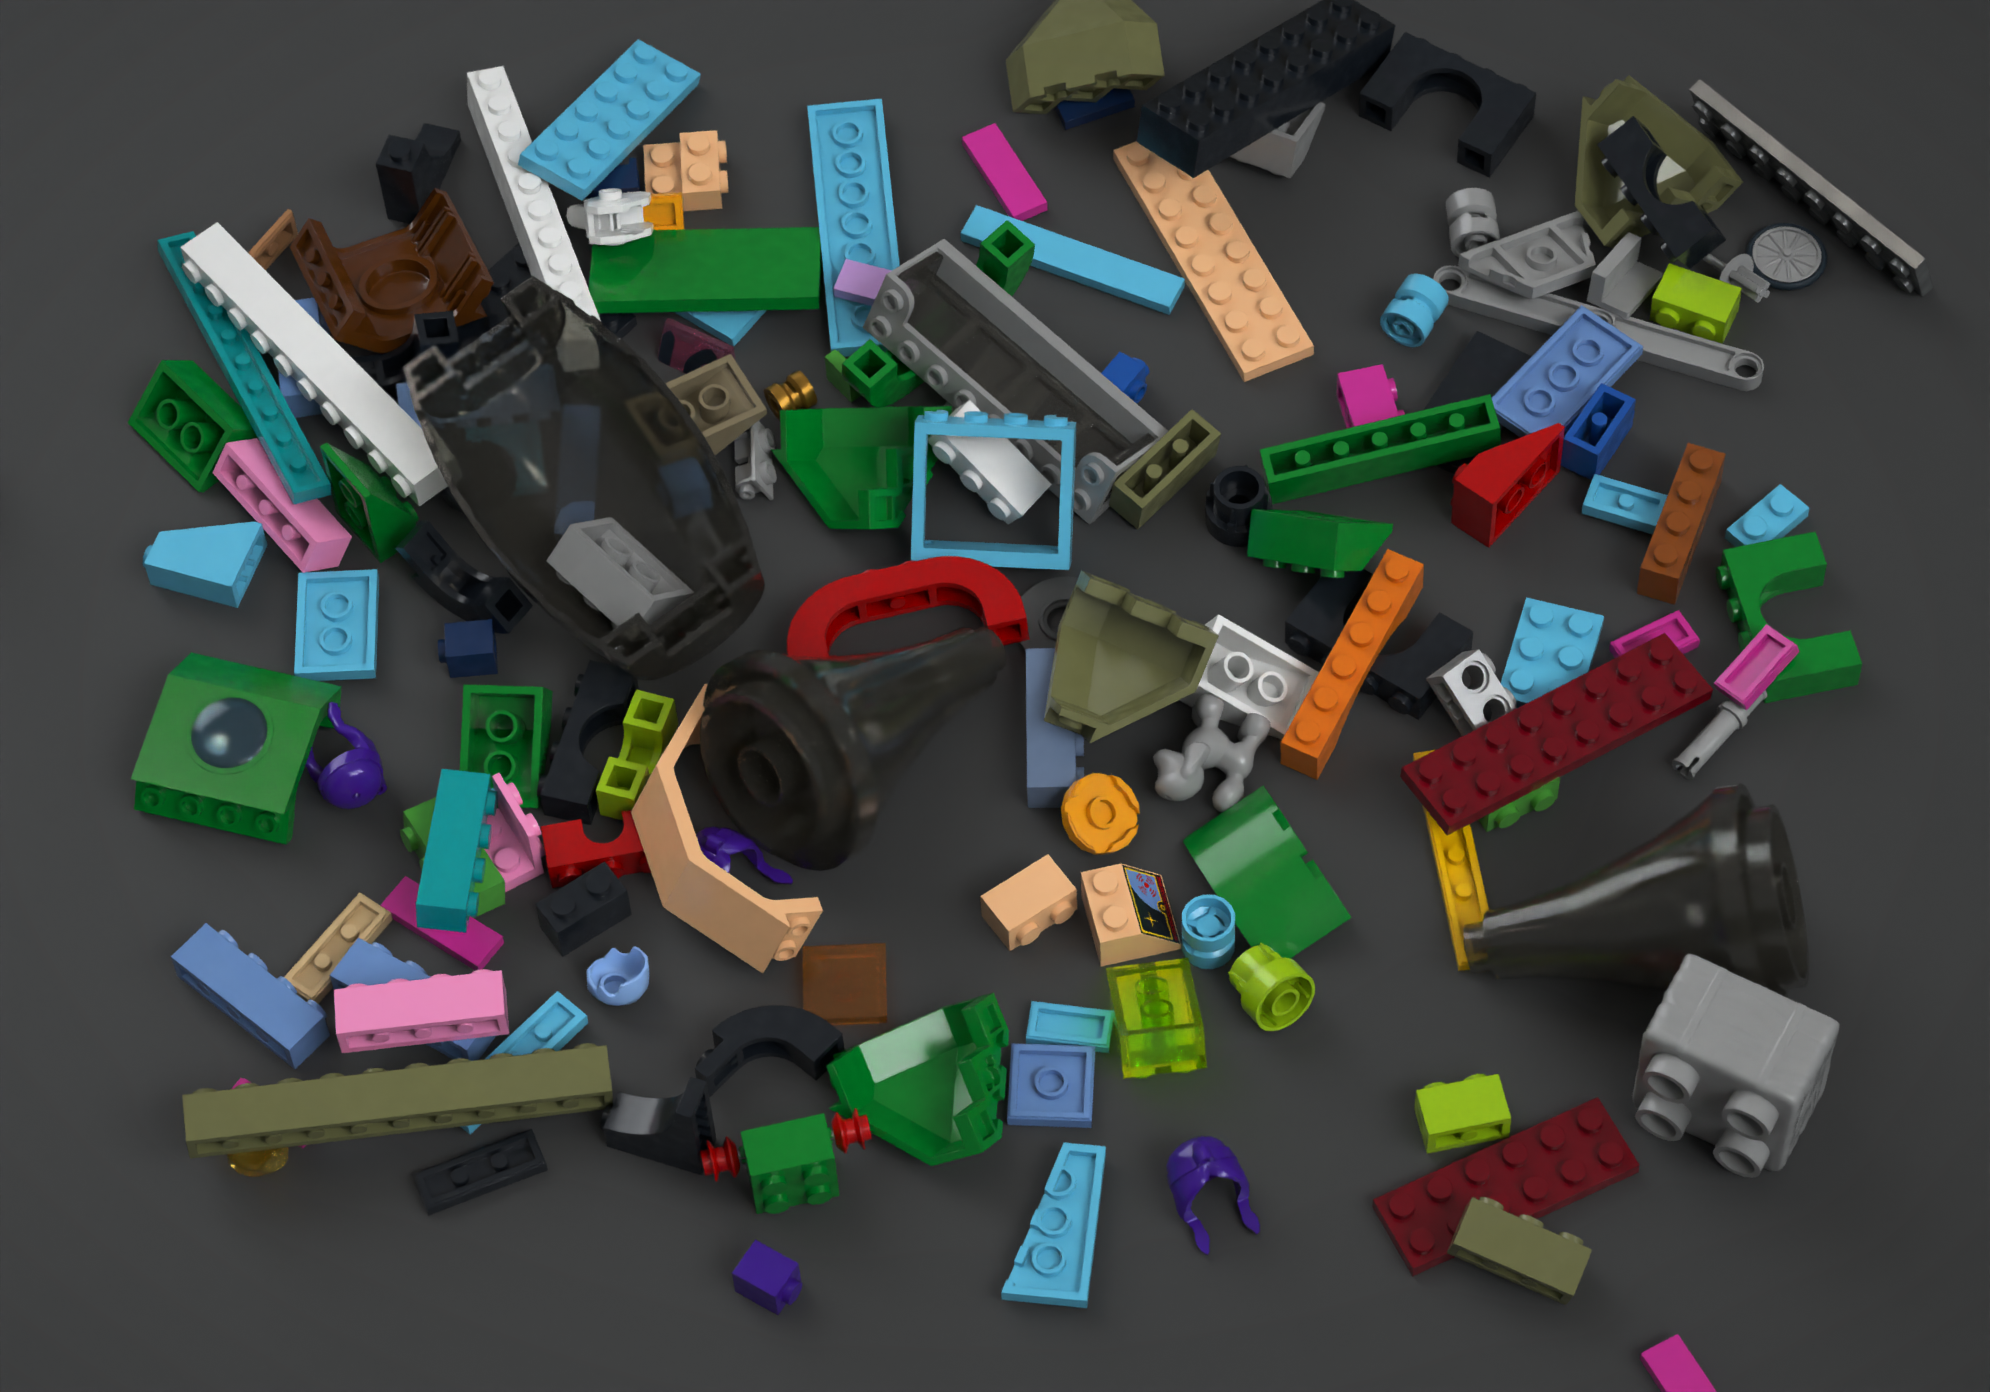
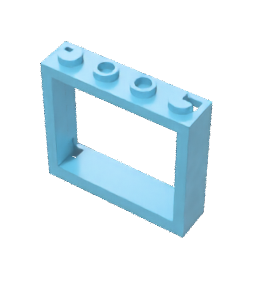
M938 409L937 412L925 411L924 415H918L914 426L911 561L942 556H958L978 560L992 567L1069 570L1072 562L1077 422H1068V417H1056V415H1045L1044 421L1028 420V415L1022 413L1004 414V419L988 418V413L981 411H968L964 413V417L948 416V411ZM928 435L1061 440L1058 546L925 540Z

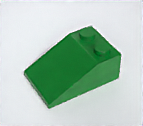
M327 442L321 445L320 449L327 477L331 483V493L337 514L375 558L382 563L398 553L396 547L416 526V522L419 521L416 511L408 501L402 503L397 498V492L386 476L380 478L369 465Z
M464 685L460 771L491 774V788H494L492 776L500 773L506 784L513 782L523 801L520 808L539 809L541 798L537 797V789L541 776L545 774L551 734L553 691L545 687Z

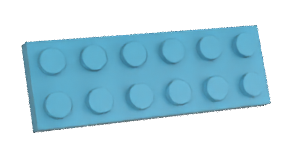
M638 39L520 154L518 165L583 201L698 86L701 74Z

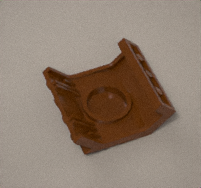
M434 188L414 220L403 229L347 248H335L322 222L308 218L290 246L334 340L384 354L400 347L410 338L413 332L414 314L453 311L456 327L487 316L481 302L490 293L494 281L446 191Z

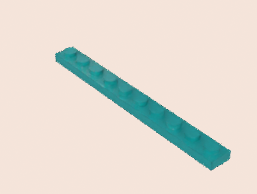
M194 231L158 239V252L293 505L331 495L329 479L260 352L252 342L249 332L245 328L242 330L237 329L230 320L227 310L222 305L216 307L206 295L200 282L192 283L184 273L182 264L185 261L180 247L196 237Z

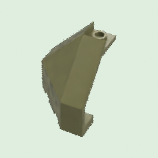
M1054 0L1006 59L1013 112L1047 114L1063 100L1097 102L1113 88L1148 90L1165 76L1157 23L1132 0Z
M1630 75L1623 81L1615 79L1612 83L1605 86L1597 100L1586 96L1582 98L1575 207L1604 246L1614 248L1628 232L1639 237L1651 233L1640 218L1644 211L1639 204L1633 206L1622 193L1620 188L1625 184L1619 175L1614 178L1603 166L1601 160L1605 155L1597 145L1633 116L1648 127L1667 155L1657 175V191L1663 203L1678 205L1694 201L1707 213L1717 210L1743 183L1711 140Z
M1081 570L1058 626L1044 721L1078 733L1090 744L1196 692L1219 635L1209 627L1197 621L1182 618L1175 614L1176 611L1153 600L1130 593L1129 589Z

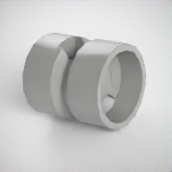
M1465 188L1449 196L1446 200L1445 208L1449 225L1451 251L1455 256L1459 257L1460 253L1500 239L1499 227L1496 222L1495 199L1489 191L1481 188Z

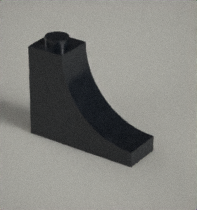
M424 123L415 140L388 135L376 162L388 219L410 224L433 189H440L461 142L459 130Z
M690 1077L684 1093L675 1097L646 1098L618 1092L613 1106H606L600 1123V1128L604 1130L607 1147L702 1175L704 1171L700 1151L708 1149L707 1140L713 1146L717 1140L707 1081Z

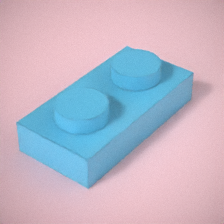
M1594 474L1582 505V514L1653 534L1668 495Z
M1780 484L1728 527L1725 539L1733 546L1739 547L1783 538L1808 517L1809 507Z

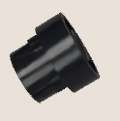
M1245 464V466H1233L1223 470L1214 482H1210V490L1206 492L1205 521L1208 531L1217 541L1233 547L1248 546L1251 509H1273V503L1270 493L1265 488L1262 476Z

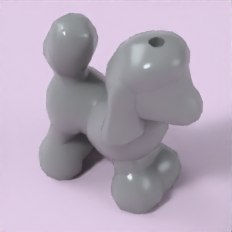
M1202 694L1192 707L1191 719L1197 728L1185 738L1182 753L1162 749L1153 756L1154 763L1158 769L1155 791L1160 797L1169 801L1190 799L1203 786L1204 770L1216 767L1226 774V779L1214 790L1212 801L1216 810L1219 812L1226 811L1244 797L1243 781L1253 768L1254 754L1257 748L1268 736L1270 721L1256 713L1247 714L1238 730L1237 737L1239 742L1233 743L1218 728L1224 710V702L1216 696Z

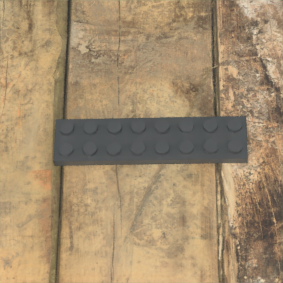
M1701 79L1691 87L1690 93L1694 101L1692 107L1700 118L1698 124L1711 137H1715L1717 134L1721 135L1727 140L1725 145L1733 155L1739 159L1746 155L1755 163L1753 168L1766 181H1770L1772 178L1776 179L1783 185L1780 189L1788 199L1796 204L1802 200L1811 207L1808 212L1818 223L1825 226L1829 222L1838 229L1836 234L1844 244L1850 248H1854L1856 245L1867 252L1864 255L1866 260L1879 271L1887 268L1895 275L1893 277L1894 282L1904 292L1910 294L1914 290L1923 297L1933 289L1926 258Z

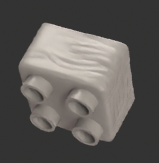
M1687 954L1668 989L1665 991L1662 1003L1657 1007L1642 1037L1632 1094L1633 1102L1636 1108H1638L1635 1118L1642 1128L1658 1138L1678 1141L1684 1132H1687L1715 1145L1713 1150L1715 1159L1724 1168L1737 1175L1754 1178L1760 1175L1763 1168L1769 1171H1779L1785 1166L1788 1157L1797 1144L1799 1135L1805 1130L1816 1104L1822 1097L1830 1068L1831 1056L1839 1033V1023L1827 1015L1729 972L1727 969L1703 958Z

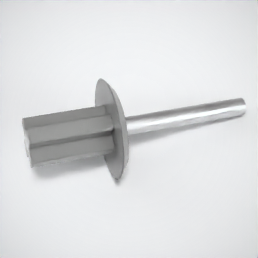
M1711 254L1702 259L1722 271L1720 281L1742 288L1741 293L1754 301L1760 302L1762 297L1767 298L1770 291L1767 289L1770 283L1753 273L1754 262L1750 255H1737L1727 264Z

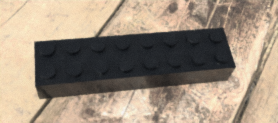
M1321 0L1144 103L1141 108L1136 142L1195 178L1377 69L1391 51L1395 24L1355 0Z

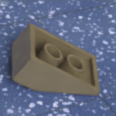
M731 354L627 400L630 428L660 476V467L702 452L705 453L709 461L767 414L766 407Z

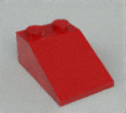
M1560 423L1554 424L1481 452L1469 464H1462L1452 479L1454 492L1450 502L1452 506L1451 524L1489 548L1560 472L1565 427Z

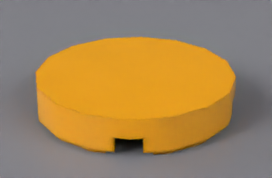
M1092 773L1073 782L1066 791L1061 806L1062 824L1069 839L1081 850L1094 855L1111 854L1126 847L1137 834L1139 824L1136 825L1138 820L1137 814H1140L1139 803L1132 789L1121 778L1114 775L1108 776L1101 773Z

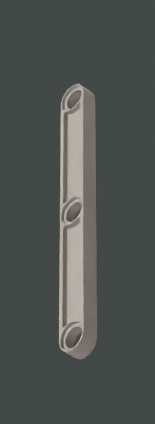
M1443 266L1434 274L1433 279L1439 284L1446 279H1454L1460 283L1461 286L1453 291L1446 290L1449 297L1448 305L1553 335L1582 305L1642 345L1643 353L1637 359L1638 361L1741 391L1754 390L1762 382L1764 363L1758 355L1746 350L1633 317L1625 319L1605 309L1550 293L1531 300L1467 272L1458 266ZM1747 365L1752 367L1756 374L1748 378L1742 377L1736 373L1735 369L1739 366Z

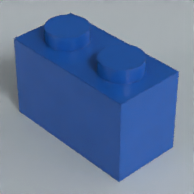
M1601 383L1564 437L1561 466L1590 480L1593 479L1594 474L1600 475L1633 426L1636 399Z

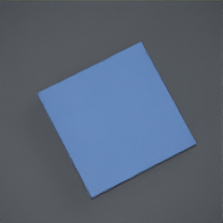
M1011 1043L1007 1125L1092 1128L1095 1046Z

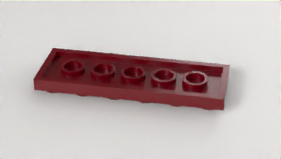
M1596 1097L1373 1199L1372 1207L1411 1275L1415 1276L1455 1257L1448 1254L1447 1251L1464 1209L1472 1197L1478 1200L1480 1197L1493 1199L1504 1206L1503 1211L1517 1217L1524 1214L1539 1219L1638 1173L1640 1165L1600 1099Z

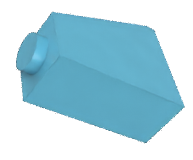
M255 521L160 531L153 545H149L145 550L143 567L146 569L150 585L238 608L268 544L262 523Z

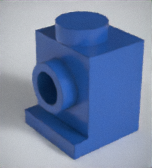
M1119 351L1101 374L1137 404L1146 393L1147 383H1145V378L1150 373V370L1142 360L1131 358Z

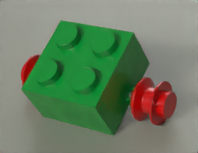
M854 1108L852 1118L843 1119L836 1112L831 1121L832 1131L830 1127H827L824 1113L740 1131L743 1146L738 1147L739 1151H737L736 1143L728 1136H725L723 1146L715 1148L707 1140L708 1149L700 1151L705 1176L713 1174L715 1182H718L719 1174L729 1171L733 1178H736L741 1169L739 1161L741 1159L742 1164L746 1163L757 1214L764 1212L777 1214L795 1205L805 1203L818 1205L825 1203L832 1197L840 1196L832 1148L833 1139L835 1140L836 1147L844 1154H847L849 1144L858 1143L865 1150L864 1141L872 1139L867 1114L859 1116L857 1108Z

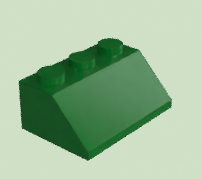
M161 360L128 421V424L198 492H205L219 482L213 471L226 443L258 438L242 407L193 360Z
M1251 509L1247 556L1263 559L1262 566L1286 568V564L1290 563L1292 564L1291 571L1315 573V568H1320V576L1344 578L1345 571L1363 570L1392 533L1393 524L1308 510Z

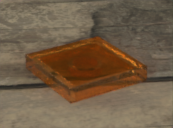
M886 943L803 946L804 1010L820 1016L831 1025L888 1023Z

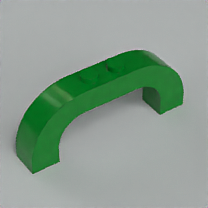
M1007 220L980 243L979 258L976 266L1009 295L1013 296L1032 263L1035 244ZM944 302L914 329L940 350L968 322ZM974 332L948 358L951 359L980 332ZM870 339L842 363L843 379L872 406L878 408L889 406L901 400L924 382L923 379L889 350L884 352Z

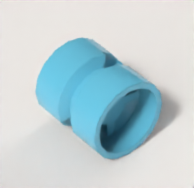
M1422 274L1408 275L1397 290L1395 298L1389 303L1380 317V325L1383 331L1391 339L1404 346H1421L1433 329L1434 323L1440 318L1449 303L1448 294L1438 282Z
M1204 894L1189 901L1182 911V952L1185 959L1193 966L1201 969H1215L1223 966L1231 959L1235 951V912L1231 904L1224 898Z

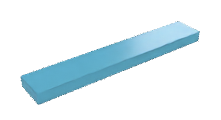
M978 205L974 208L961 231V241L980 248V243L1008 220L1035 244L1034 256L1030 266L1170 315L1185 287V279Z

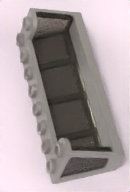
M942 239L886 274L863 328L956 409L970 400L981 412L988 413V418L1004 419V414L1022 413L1028 415V420L1044 421L1045 415H1056V417H1068V422H1077L1073 511L1089 525L1110 507L1109 502L1113 483L1156 444L1168 430L945 239ZM1007 438L1052 484L1048 489L1060 499L1062 441Z

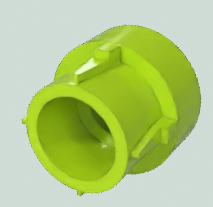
M1263 943L1251 947L1242 953L1234 962L1230 972H1228L1231 985L1241 994L1243 1010L1265 1031H1277L1293 1024L1306 1012L1314 998L1315 983L1303 968L1291 958H1282L1270 946Z

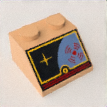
M1121 863L1081 872V897L1101 967L1181 949V942L1161 875Z

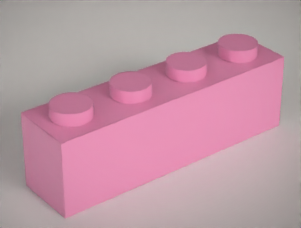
M258 438L226 443L213 474L256 522L262 523L265 532L303 573L338 567L352 538L348 531L318 499L293 505Z
M479 969L471 974L464 975L436 974L429 979L412 981L394 979L385 984L367 986L357 983L351 984L346 988L334 989L336 1036L342 1053L509 1034L507 994L502 970Z

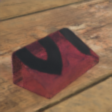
M667 318L665 321L658 351L659 362L687 374L729 354L735 359L734 346L673 319Z

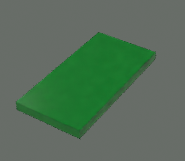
M819 227L654 230L650 236L632 240L621 245L593 244L588 289L598 313L819 309L821 276Z

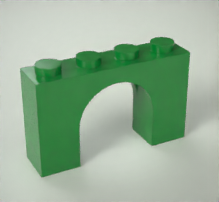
M1816 531L1723 549L1721 564L1715 570L1716 579L1720 590L1726 589L1729 598L1727 600L1729 619L1732 623L1737 622L1740 630L1738 633V643L1741 652L1766 624L1768 625L1762 616L1760 608L1769 599L1788 592L1823 586L1827 562ZM1851 630L1808 639L1785 636L1798 646L1800 652L1766 688L1767 697L1763 701L1765 704L1858 685L1862 661Z

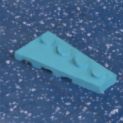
M1063 1143L1044 1188L1042 1200L1031 1219L1027 1236L1014 1260L1012 1272L1009 1279H1006L1001 1291V1300L1087 1308L1106 1159V1146Z

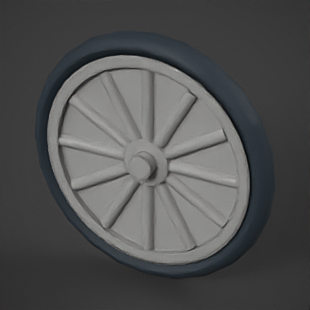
M1778 223L1764 227L1755 233L1746 248V254L1750 255L1754 262L1753 273L1770 283L1769 287L1779 290H1796L1810 286L1820 278L1827 265V252L1821 239L1813 231L1797 224Z

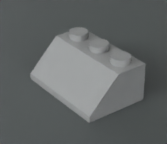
M1318 103L1230 157L1235 158L1239 162L1249 163L1268 170L1275 175L1291 178L1307 155L1323 115L1325 103Z
M612 517L570 524L546 560L556 570V575L560 580L574 586L584 596V601L591 608L601 611L612 621V627L618 633L629 638L650 634L690 600L694 594L685 583Z

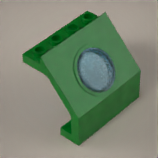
M191 652L167 676L131 776V780L136 781L134 810L287 845L293 836L296 793L319 726L334 728L327 716L329 702H335L340 707L342 686Z

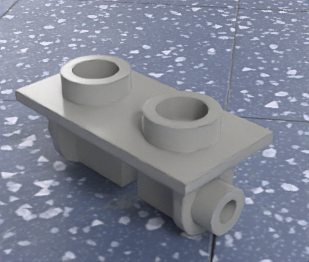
M758 421L734 440L735 461L738 464L748 462L747 464L735 467V490L739 493L740 498L745 500L754 498L755 494L763 492L769 500H773V483L776 482L777 477L770 449H775V439L771 430L765 428Z

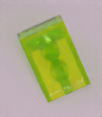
M1188 958L1106 968L1123 1078H1147L1155 1074L1171 1072L1188 1073L1195 1069L1207 1068L1204 1026Z

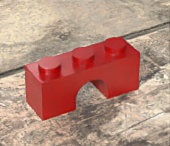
M632 810L622 811L623 831L618 838L609 843H596L588 839L584 834L581 819L541 826L552 888L564 887L604 861L618 879L623 875L633 873H651L631 814Z

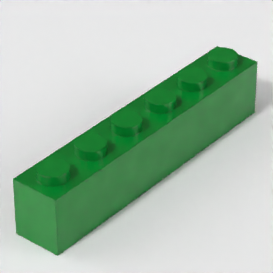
M1491 394L1260 449L1262 472L1267 490L1272 498V503L1277 504L1476 456L1481 452L1501 445L1500 425Z

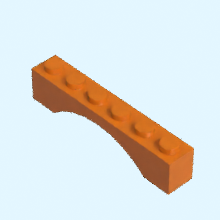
M1387 549L1281 741L1282 765L1318 780L1335 749L1350 709L1373 663L1390 636L1406 619L1423 588L1424 564Z

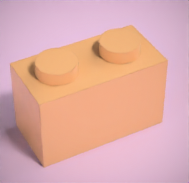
M1049 854L981 895V914L1007 949L1011 951L1019 945L1032 943L1043 930L1054 923L1061 924L1067 921L1077 910V889Z

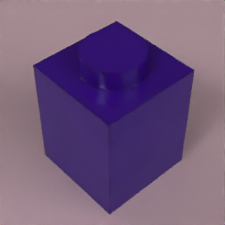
M754 1240L732 1272L735 1292L776 1315L780 1314L786 1303L791 1305L795 1302L803 1285L799 1263L757 1240Z

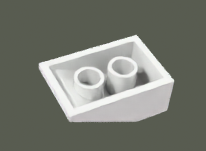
M1218 614L1205 624V626L1217 633L1219 637L1197 690L1180 699V701L1193 707L1202 694L1216 696L1224 702V710L1220 720L1240 726L1247 714L1256 713L1270 721L1269 736L1283 739L1319 672Z

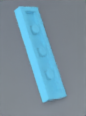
M557 991L485 1059H489L491 1056L499 1053H508L513 1056L526 1055L542 1048L559 1051L588 1024L587 1015ZM481 1124L461 1126V1128L468 1134H472Z

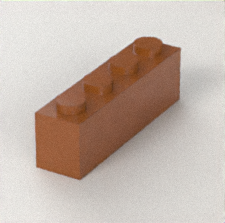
M1691 443L1687 444L1641 564L1637 594L1675 605L1722 481L1725 453Z

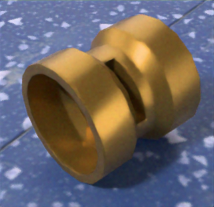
M799 370L788 375L784 383H774L764 389L765 399L779 421L780 410L809 409L817 404V396L811 383Z

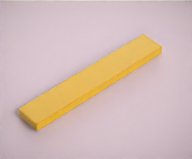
M1435 750L1413 753V761ZM1423 806L1458 971L1497 966L1500 964V958L1471 826L1469 824L1447 836Z

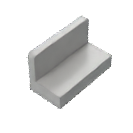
M1628 232L1594 269L1587 302L1628 319L1658 286L1663 273L1637 261L1641 237Z

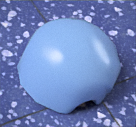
M636 946L632 947L630 953H621L616 948H611L603 958L595 960L586 971L587 988L590 994L607 1005L622 1006L635 1003L648 989V956Z

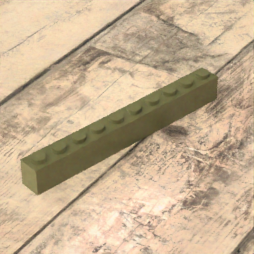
M584 1043L575 1046L573 1049L560 1051L542 1048L533 1051L531 1054L517 1056L499 1053L491 1056L489 1059L475 1061L457 1058L441 1065L429 1066L424 1063H414L406 1066L404 1069L390 1071L382 1068H372L356 1075L344 1076L340 1073H329L323 1075L320 1079L305 1081L297 1078H287L271 1085L259 1086L255 1083H244L238 1085L235 1089L217 1091L212 1088H202L194 1091L192 1094L182 1095L185 1137L190 1159L603 1110L607 1105L613 1106L607 1045L597 1046L592 1043Z

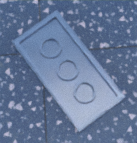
M1581 305L1492 397L1498 422L1519 437L1560 423L1565 427V435L1599 385L1603 383L1611 387L1642 355L1643 346Z

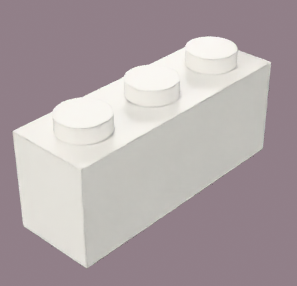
M968 400L955 409L950 416L964 417L965 412L980 410ZM931 435L928 438V443L933 447L932 450L935 456L942 462L949 464L960 475V480L964 486L973 492H977L987 503L989 511L996 518L1004 520L1007 524L1023 516L1052 485L1007 438Z

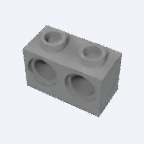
M1480 649L1461 652L1426 678L1462 736L1517 709L1514 695L1506 687L1502 686L1495 675L1496 669L1493 662L1486 654L1481 653ZM1464 669L1467 670L1471 679L1468 688L1462 681ZM1486 703L1492 711L1489 722L1483 714V708Z

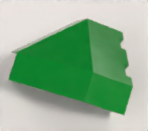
M952 406L780 410L781 449L770 450L829 529L871 530L899 528L906 517L904 510L913 498L915 420L918 415H924L925 411L937 412V409L948 411V416L952 414ZM929 443L927 447L926 485L934 475L931 469L938 460L932 450L933 447Z
M994 992L941 1007L834 1054L835 1060L826 1065L830 1075L831 1085L836 1090L840 1100L829 1107V1109L838 1112L841 1116L848 1119L852 1118L854 1108H857L859 1116L867 1114L871 1133L929 1166L983 1153L1002 1138L1003 1121L997 1118V1105L999 1100L1005 1099L1007 1068L1000 1065L1001 1048L1008 1046L1009 1029Z

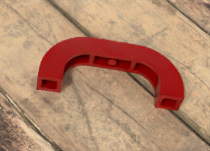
M942 556L919 561H906L897 566L879 570L870 569L861 574L833 581L806 599L791 621L787 636V653L795 692L835 684L829 653L835 639L846 629L861 623L937 606H960L975 613L984 624L990 648L1030 640L1027 616L1022 599L1012 582L1000 571L981 561L958 556Z

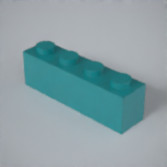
M441 769L416 900L417 927L467 933L469 917H477L479 893L474 892L476 882L483 883L486 859L480 858L481 850L489 849L492 825L486 823L488 815L495 816L498 800V791H491V774Z

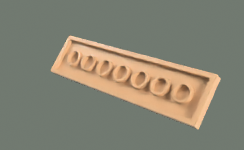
M1136 141L1114 149L1113 160L1181 276L1185 279L1187 286L1244 382L1314 355L1313 343L1210 171L1206 170L1193 178Z

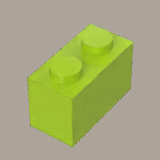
M1669 263L1652 297L1650 320L1670 329L1674 328L1723 344L1738 313L1742 288Z
M1474 1074L1463 1081L1449 1084L1434 1082L1424 1086L1422 1089L1416 1090L1414 1110L1427 1154L1509 1137L1511 1115L1499 1074L1489 1076Z

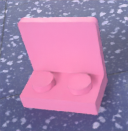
M497 773L492 776L494 790L498 791V808L496 809L495 816L488 815L486 824L492 825L490 847L484 850L505 880V892L544 874L541 857L545 856V850L538 838L541 835V830L532 813L525 815L520 808L523 801L513 782L506 784L501 774Z

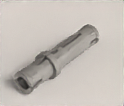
M1765 690L1747 711L1731 699L1723 701L1717 707V715L1686 749L1672 761L1674 770H1677L1682 765L1683 768L1679 770L1678 774L1687 780L1693 779L1700 768L1730 735L1747 724V717L1767 697V691Z

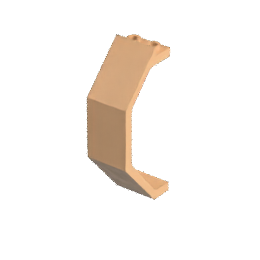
M742 682L704 684L656 764L631 814L663 908L761 973H764L772 959L785 961L797 956L823 909L818 897L784 900L767 899L710 861L701 851L675 776L674 766L687 746L720 743L746 696Z

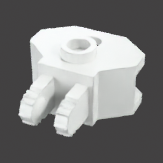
M618 188L603 189L598 191L599 196L584 200V204H575L567 208L566 217L569 222L568 224H571V227L574 226V228L586 229L589 244L621 245L632 240L650 236L654 231L653 222L644 221L643 207L651 202V192L622 193L621 189Z

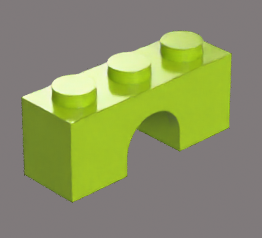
M636 689L623 721L624 739L618 758L609 756L596 788L600 815L623 820L622 811L632 810L650 775L677 729L678 718L673 698Z

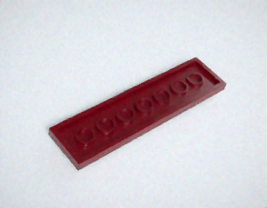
M1663 633L1403 766L1400 777L1448 836L1546 785L1552 780L1710 700L1713 689L1666 633Z

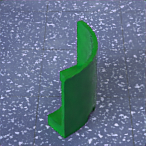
M1264 785L1183 840L1216 895L1224 898L1231 904L1235 912V924L1251 947L1263 943L1270 946L1282 958H1292L1352 918L1315 861L1312 859L1305 863L1302 857L1308 853Z

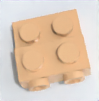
M717 130L680 133V142L643 145L645 192H651V194L682 192L683 211L722 209V193H729L727 170L721 171L720 163H727L726 141H718Z

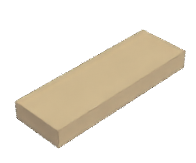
M359 892L284 978L295 987L297 995L307 1002L311 999L319 1004L333 988L330 974L357 938L372 944L393 920L391 912Z

